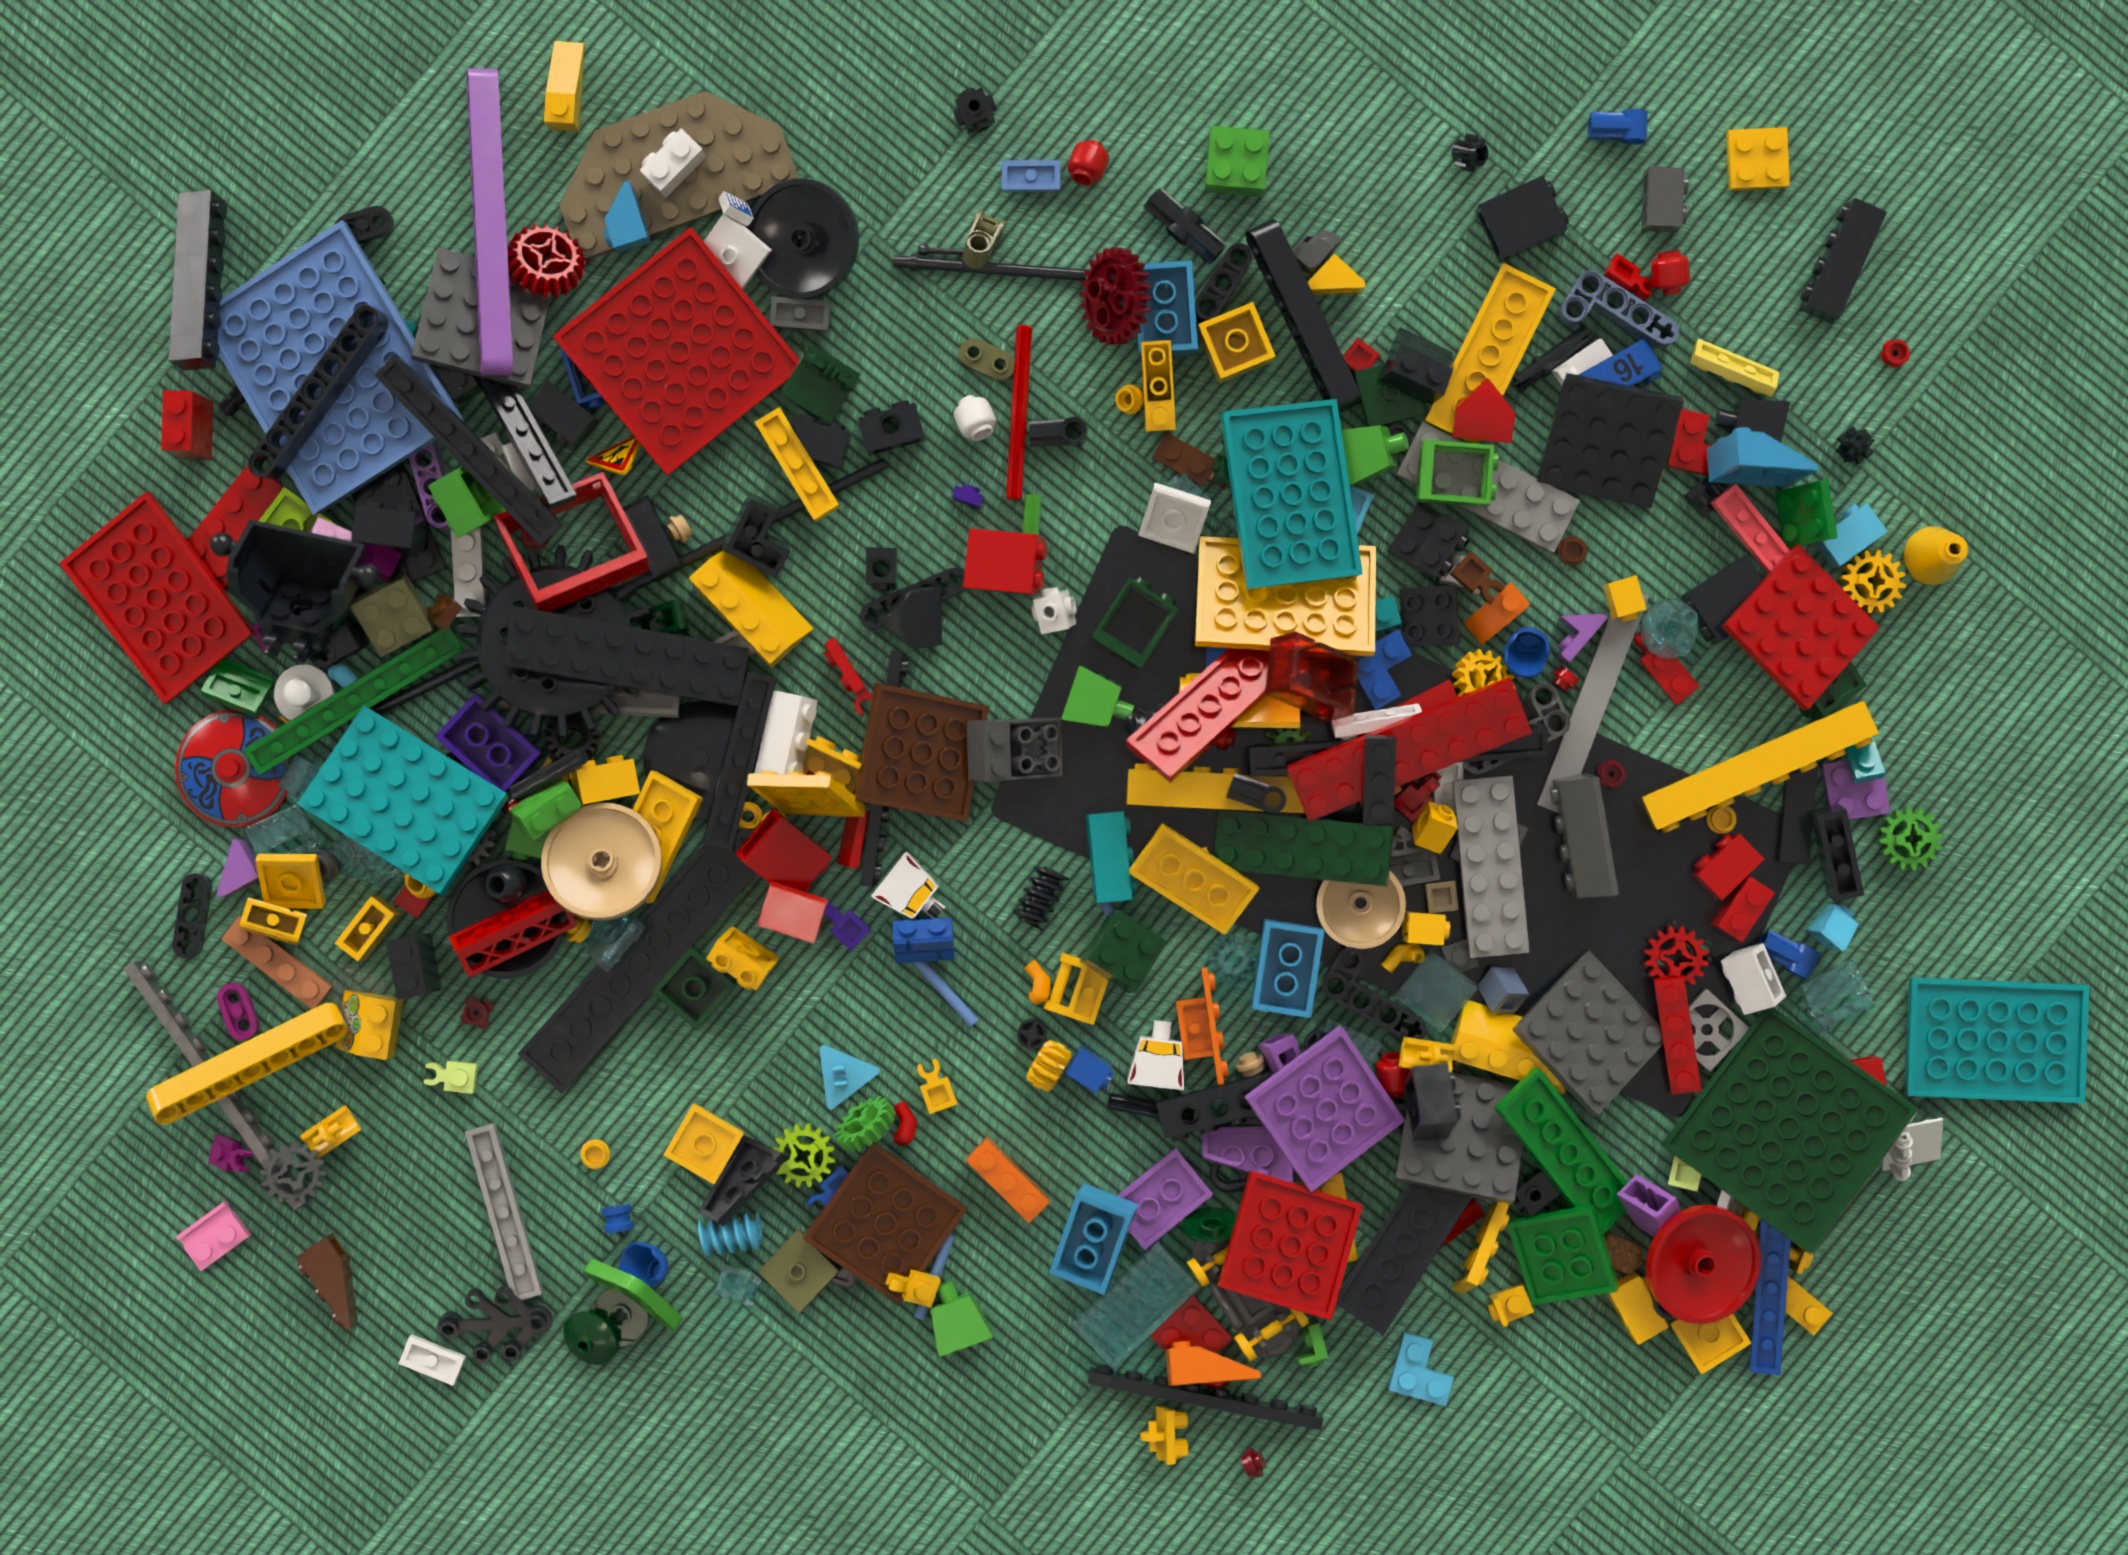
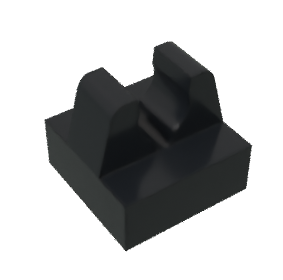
M1708 475L1688 491L1684 497L1703 518L1714 510L1710 503L1722 491L1715 483L1709 482Z

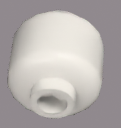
M974 395L966 396L959 401V406L954 410V419L965 438L980 441L993 433L997 420L989 402L985 398L975 397Z

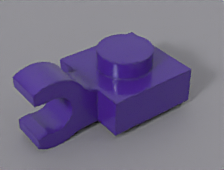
M828 901L825 915L835 924L830 929V932L852 951L870 932L871 928L851 909L843 915L833 903Z

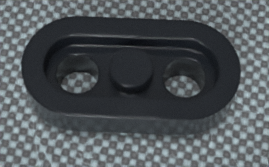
M372 206L342 215L335 222L337 224L343 220L349 228L355 227L354 237L359 244L388 235L394 226L393 216L381 206ZM383 218L384 224L381 227H375V221Z

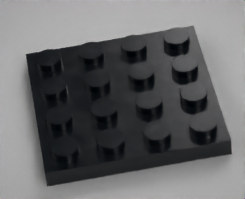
M1566 373L1536 477L1537 482L1549 484L1559 490L1652 508L1683 407V397Z

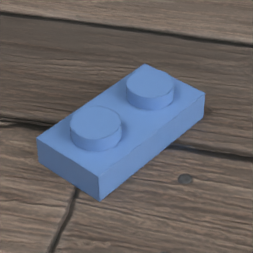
M1002 160V192H1060V160Z

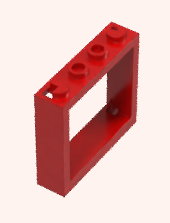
M604 472L591 477L587 475L581 481L572 484L577 494L575 500L549 510L556 515L601 496L630 553L541 590H538L510 534L523 527L507 511L493 516L496 530L536 610L551 612L649 571L648 557ZM537 496L544 503L542 497Z

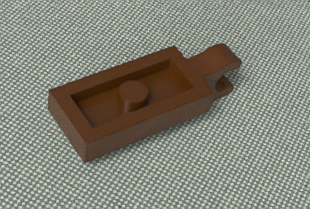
M1165 433L1152 456L1153 460L1201 487L1208 480L1226 489V485L1211 481L1214 474L1211 471L1214 458L1171 434Z

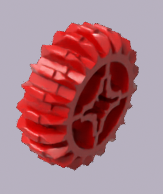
M535 223L531 226L530 230L523 227L520 233H515L512 240L507 244L508 275H512V284L521 283V292L529 289L531 290L532 297L539 293L542 294L544 300L548 294H551L555 299L559 297L560 293L567 296L571 289H576L579 281L583 278L586 265L585 258L583 257V248L578 247V239H570L569 231L562 234L559 226L554 228V230L549 229L547 223H545L543 228H539Z

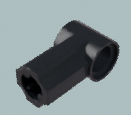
M1078 417L1029 421L1030 446H1081L1088 437L1086 424ZM1072 425H1078L1082 428L1081 436L1076 439H1070L1066 435L1067 429Z
M1237 773L1233 776L1226 798L1271 814L1279 813L1286 805V795L1279 787L1271 786ZM1269 792H1276L1281 796L1282 801L1277 808L1273 809L1265 805L1264 797Z

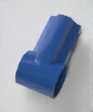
M1629 109L1621 113L1591 112L1588 122L1589 139L1620 140L1621 143L1629 145L1646 143L1648 111Z
M1769 929L1762 935L1759 942L1764 943L1771 960L1783 965L1785 970L1805 980H1808L1821 955L1820 952L1800 942L1795 943Z

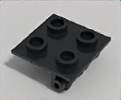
M1457 585L1400 589L1402 638L1408 648L1460 644Z

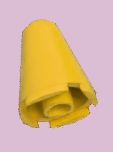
M1937 526L1925 527L1915 532L1907 540L1903 549V562L1915 580L1925 585L1943 584L1951 580L1960 570L1968 554V545L1961 536L1945 528Z

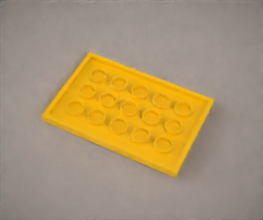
M1200 536L1195 646L1374 657L1376 546L1359 545L1363 572L1360 576L1246 590L1239 539Z

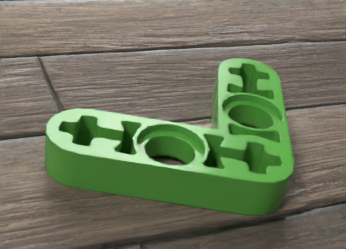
M590 1259L582 1271L594 1282L630 1297L653 1319L672 1331L677 1329L683 1319L650 1286L631 1274L595 1259Z

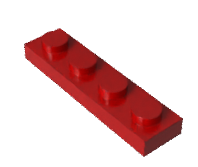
M1684 975L1654 978L1671 1095L1700 1092L1701 1082Z

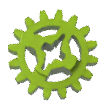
M796 1123L794 1125V1132L789 1128H785L783 1131L786 1138L778 1136L775 1140L780 1144V1147H773V1149L784 1154L787 1143L789 1144L791 1149L790 1158L780 1166L781 1168L776 1174L781 1175L785 1173L787 1175L785 1183H789L794 1179L798 1188L801 1186L802 1181H806L807 1186L812 1187L814 1178L821 1183L824 1180L821 1173L830 1174L832 1171L827 1164L836 1161L835 1157L829 1156V1153L836 1149L835 1146L827 1145L831 1136L822 1137L820 1135L822 1127L812 1131L811 1123H807L805 1129H801L800 1124ZM798 1136H809L815 1140L812 1143L805 1142ZM799 1148L802 1151L807 1149L810 1151L808 1162L805 1159L799 1160L797 1158L800 1153ZM822 1149L823 1161L819 1167L816 1156L817 1152ZM801 1168L805 1169L809 1174H798L792 1170Z

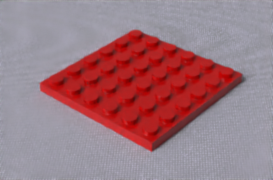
M692 227L683 232L552 336L666 476H669L785 383L800 361Z

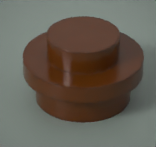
M1570 536L1559 543L1557 554L1562 563L1575 566L1586 558L1587 546L1579 537Z

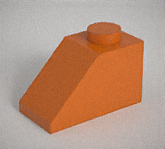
M1512 582L1505 585V589L1501 593L1497 592L1493 596L1495 600L1491 604H1483L1462 623L1481 645L1531 605Z

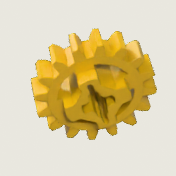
M1868 550L1861 552V558L1855 555L1851 558L1853 565L1846 564L1843 566V569L1848 572L1847 575L1839 577V580L1846 582V586L1842 587V589L1848 592L1849 596L1861 608L1864 606V611L1867 614L1872 613L1873 609H1875L1877 614L1884 612V606L1888 609L1893 608L1895 605L1892 599L1900 600L1903 597L1898 592V589L1906 588V584L1901 583L1899 579L1906 575L1905 572L1897 571L1901 563L1899 561L1891 563L1892 555L1890 553L1881 557V550L1873 551L1872 556ZM1868 563L1865 572L1856 574L1862 565ZM1884 568L1887 570L1890 577H1888L1887 574L1884 572ZM1872 577L1873 581H1877V586L1873 587L1872 583H1868V578ZM1855 587H1857L1859 591L1862 593V597L1859 595ZM1889 590L1883 599L1877 601L1882 591Z
M1477 649L1474 653L1470 651L1455 664L1457 670L1452 673V676L1458 679L1453 684V687L1461 689L1458 697L1507 677H1510L1512 680L1515 677L1514 675L1507 674L1506 665L1502 666L1500 663L1502 659L1500 655L1494 659L1492 658V651L1488 650L1483 654L1481 649Z

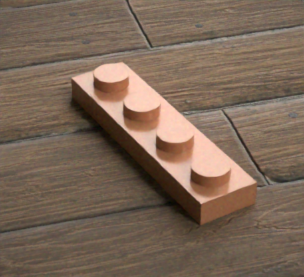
M239 915L221 939L309 1008L314 1009L320 1006L334 986L274 939L240 930L239 924L242 915Z

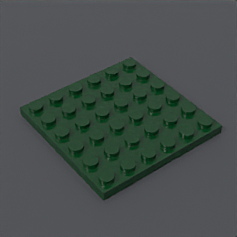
M1772 1007L1762 1010L1661 1145L1811 1255L1918 1113L1919 1109Z

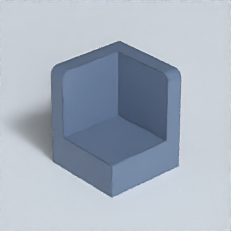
M1491 967L1477 985L1492 1013L1514 1014L1529 996V992L1514 968Z

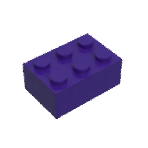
M474 693L435 737L476 775L509 795V787L524 779L544 758L546 753L516 725L511 729L506 728L503 724L505 715L496 707L486 713L480 706L485 697L482 694Z

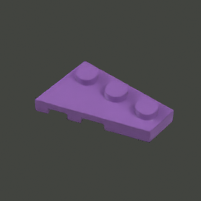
M1264 1126L1217 1127L1218 1130L1202 1134L1203 1160L1247 1173L1250 1170L1293 1183V1167Z

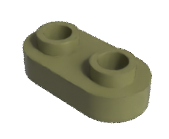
M976 338L968 339L960 346L959 357L965 367L996 381H1006L1014 374V358L1008 352ZM971 348H976L979 350V355L972 358L968 355V351ZM998 360H1003L1006 363V367L998 370L995 368V363Z

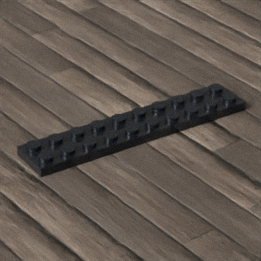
M704 844L658 895L654 903L650 904L520 1050L518 1055L560 1093H563L650 996L652 990L685 952L698 942L757 875L756 872L740 860L735 854L736 851L734 849L730 851Z

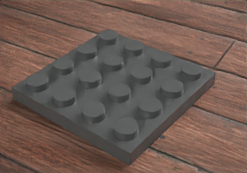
M438 247L411 359L529 389L551 294H548L545 300L542 294L539 293L532 297L531 290L526 289L521 292V283L512 284V275H508L513 373L512 376H481L475 257Z
M1590 950L1583 953L1512 1029L1592 1117L1598 1116L1664 1044L1659 1024Z
M1454 1073L1456 1089L1453 1090L1454 1101H1458L1460 1104L1461 1119H1458L1456 1127H1454L1447 1138L1413 1141L1408 1109L1406 1108L1394 1181L1513 1205L1523 1145L1495 1111L1494 1107L1516 1085Z

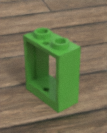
M1423 440L1420 443L1416 502L1473 507L1489 506L1490 501L1495 500L1497 489L1496 483L1492 482L1493 471H1497L1499 454L1494 453L1495 445ZM1434 452L1481 455L1480 496L1431 494Z

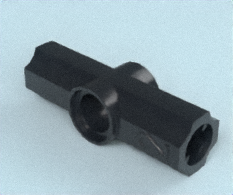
M1161 187L1149 197L1143 207L1166 227V231L1172 238L1183 246L1187 245L1209 265L1218 258L1227 245L1204 225V221L1197 213L1187 206L1183 207Z

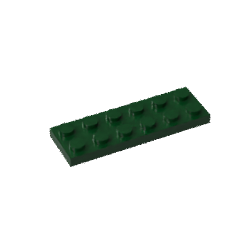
M1218 809L1214 857L1236 871L1388 887L1394 827L1319 819L1309 822L1307 818Z

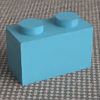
M1854 503L1840 513L1843 518L1836 523L1837 539L1815 543L1833 569L1846 563L1888 532L1868 503L1859 507Z

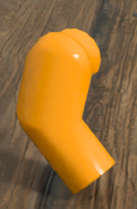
M1034 959L1024 967V970L1034 980L1032 991L1029 993V1000L1033 1004L1039 1005L1042 1002H1046L1050 996L1051 979Z

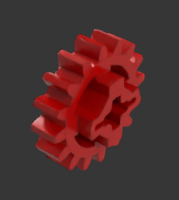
M1667 926L1666 934L1660 930L1655 931L1658 939L1648 938L1647 941L1652 947L1651 949H1643V953L1649 955V959L1643 961V965L1651 966L1652 968L1647 973L1648 976L1657 975V978L1680 976L1681 970L1687 966H1692L1690 971L1684 975L1685 982L1687 981L1691 985H1695L1694 976L1703 977L1704 973L1700 970V967L1708 966L1709 964L1702 960V956L1709 953L1708 950L1700 949L1699 947L1704 943V940L1701 938L1694 940L1696 932L1690 930L1685 934V927L1679 926L1677 932H1674L1672 926ZM1673 938L1669 946H1667L1664 949H1659V947L1665 941ZM1685 941L1691 945L1695 956L1689 954ZM1677 951L1678 955H1681L1683 958H1687L1688 960L1676 961L1674 965L1673 960H1670L1668 957H1664L1663 955L1675 954ZM1657 959L1661 960L1665 965L1666 975L1658 967Z

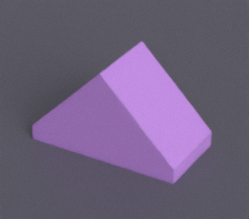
M232 839L216 896L230 897L259 881L255 862L256 857L247 840Z

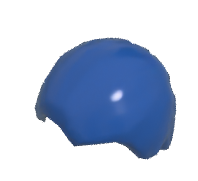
M1522 627L1516 630L1509 637L1504 648V662L1507 670L1511 674H1515L1516 677L1519 676L1525 679L1537 677L1542 673L1550 654L1547 636L1534 627Z
M643 1242L629 1243L619 1263V1270L639 1278L652 1289H656L665 1281L669 1268L668 1260L663 1251L652 1244Z

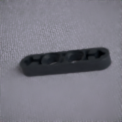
M950 568L863 606L860 612L861 622L865 627L872 630L884 627L880 622L874 624L871 620L866 621L865 617L869 615V609L873 608L876 612L884 609L881 603L887 601V607L890 610L893 600L898 597L900 591L907 593L909 590L919 589L924 585L939 588L935 580L941 578V583L944 584L950 581L949 575L955 574L956 577L961 576L963 581L959 582L960 588L954 589L953 586L944 588L947 594L941 596V602L955 597L966 589L963 587L964 571L959 568Z

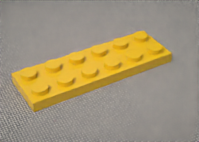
M1505 263L1501 265L1453 362L1454 370L1445 394L1432 404L1424 420L1425 423L1452 436L1455 407L1459 404L1458 400L1464 398L1480 386L1481 382L1486 378L1491 380L1502 396L1504 395L1556 288ZM1457 438V439H1460V440H1462V441H1464V442H1466V443L1479 444L1480 441H1481V440Z

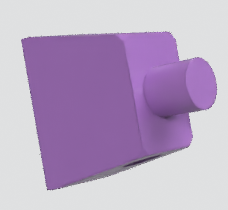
M1637 1174L1617 1193L1619 1200L1634 1224L1655 1237L1666 1221L1681 1211L1676 1197Z

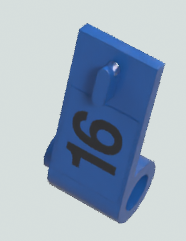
M1644 338L1585 370L1579 376L1633 386L1642 381L1645 385H1648L1661 377L1659 371L1664 368L1648 340Z

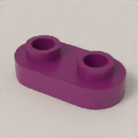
M229 983L222 986L217 994V1002L229 1034L237 1040L253 1038L259 1031L260 1021L248 989L240 983ZM233 992H236L239 995V1000L237 1003L231 1000V994ZM244 1019L249 1022L248 1030H244L241 1027V1022Z

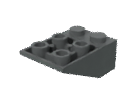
M1061 717L967 721L968 780L991 782L1063 776Z

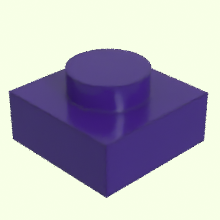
M964 483L962 488L955 486L952 499L981 509L984 495L979 494V488Z

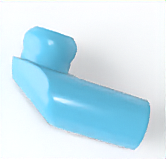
M336 664L328 669V677L331 680H335L342 688L358 679L346 665Z

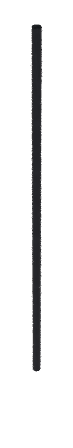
M881 458L827 486L834 495L888 469L884 459ZM801 498L778 508L772 524L805 509L806 506ZM727 534L680 556L683 567L723 549L722 543ZM651 571L613 590L618 592L625 585L632 582L635 583L639 590L656 580ZM590 601L581 604L583 609H589L592 606ZM477 661L469 664H457L373 705L369 709L382 715L480 667V663Z

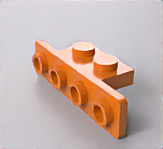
M1201 967L1204 997L1175 1001L1183 1058L1188 1060L1213 1056L1217 1085L1223 1086L1224 1078H1229L1226 1060L1221 1061L1219 1049H1224L1222 1031H1216L1215 1020L1220 1019L1218 1002H1212L1211 990H1216L1213 972L1208 973L1207 967Z

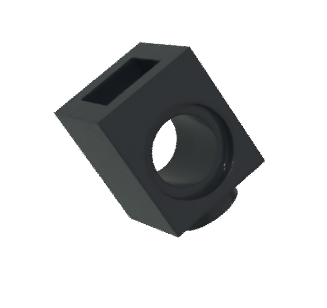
M867 547L866 584L872 585V590L890 591V586H897L898 550L896 548ZM879 562H886L890 566V571L885 577H877L874 574V567Z

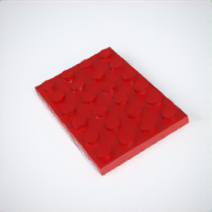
M144 492L59 563L163 704H170L256 634L255 630L152 492Z

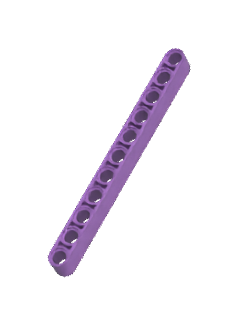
M467 68L466 83L481 376H512L513 355L498 70Z

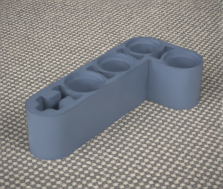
M1596 271L1584 272L1575 281L1557 311L1559 321L1565 326L1573 327L1578 325L1592 308L1639 339L1646 338L1650 346L1656 349L1668 347L1679 335V327L1674 320ZM1589 280L1594 283L1595 292H1586L1582 287V281ZM1608 296L1618 298L1620 302L1618 309H1613L1608 305ZM1567 305H1575L1579 309V317H1570L1566 312ZM1638 311L1642 313L1645 318L1644 324H1636L1632 319V312ZM1654 321L1655 324L1651 326L1652 329L1649 331L1646 330V328ZM1662 328L1667 330L1665 333L1666 338L1664 339L1659 337Z

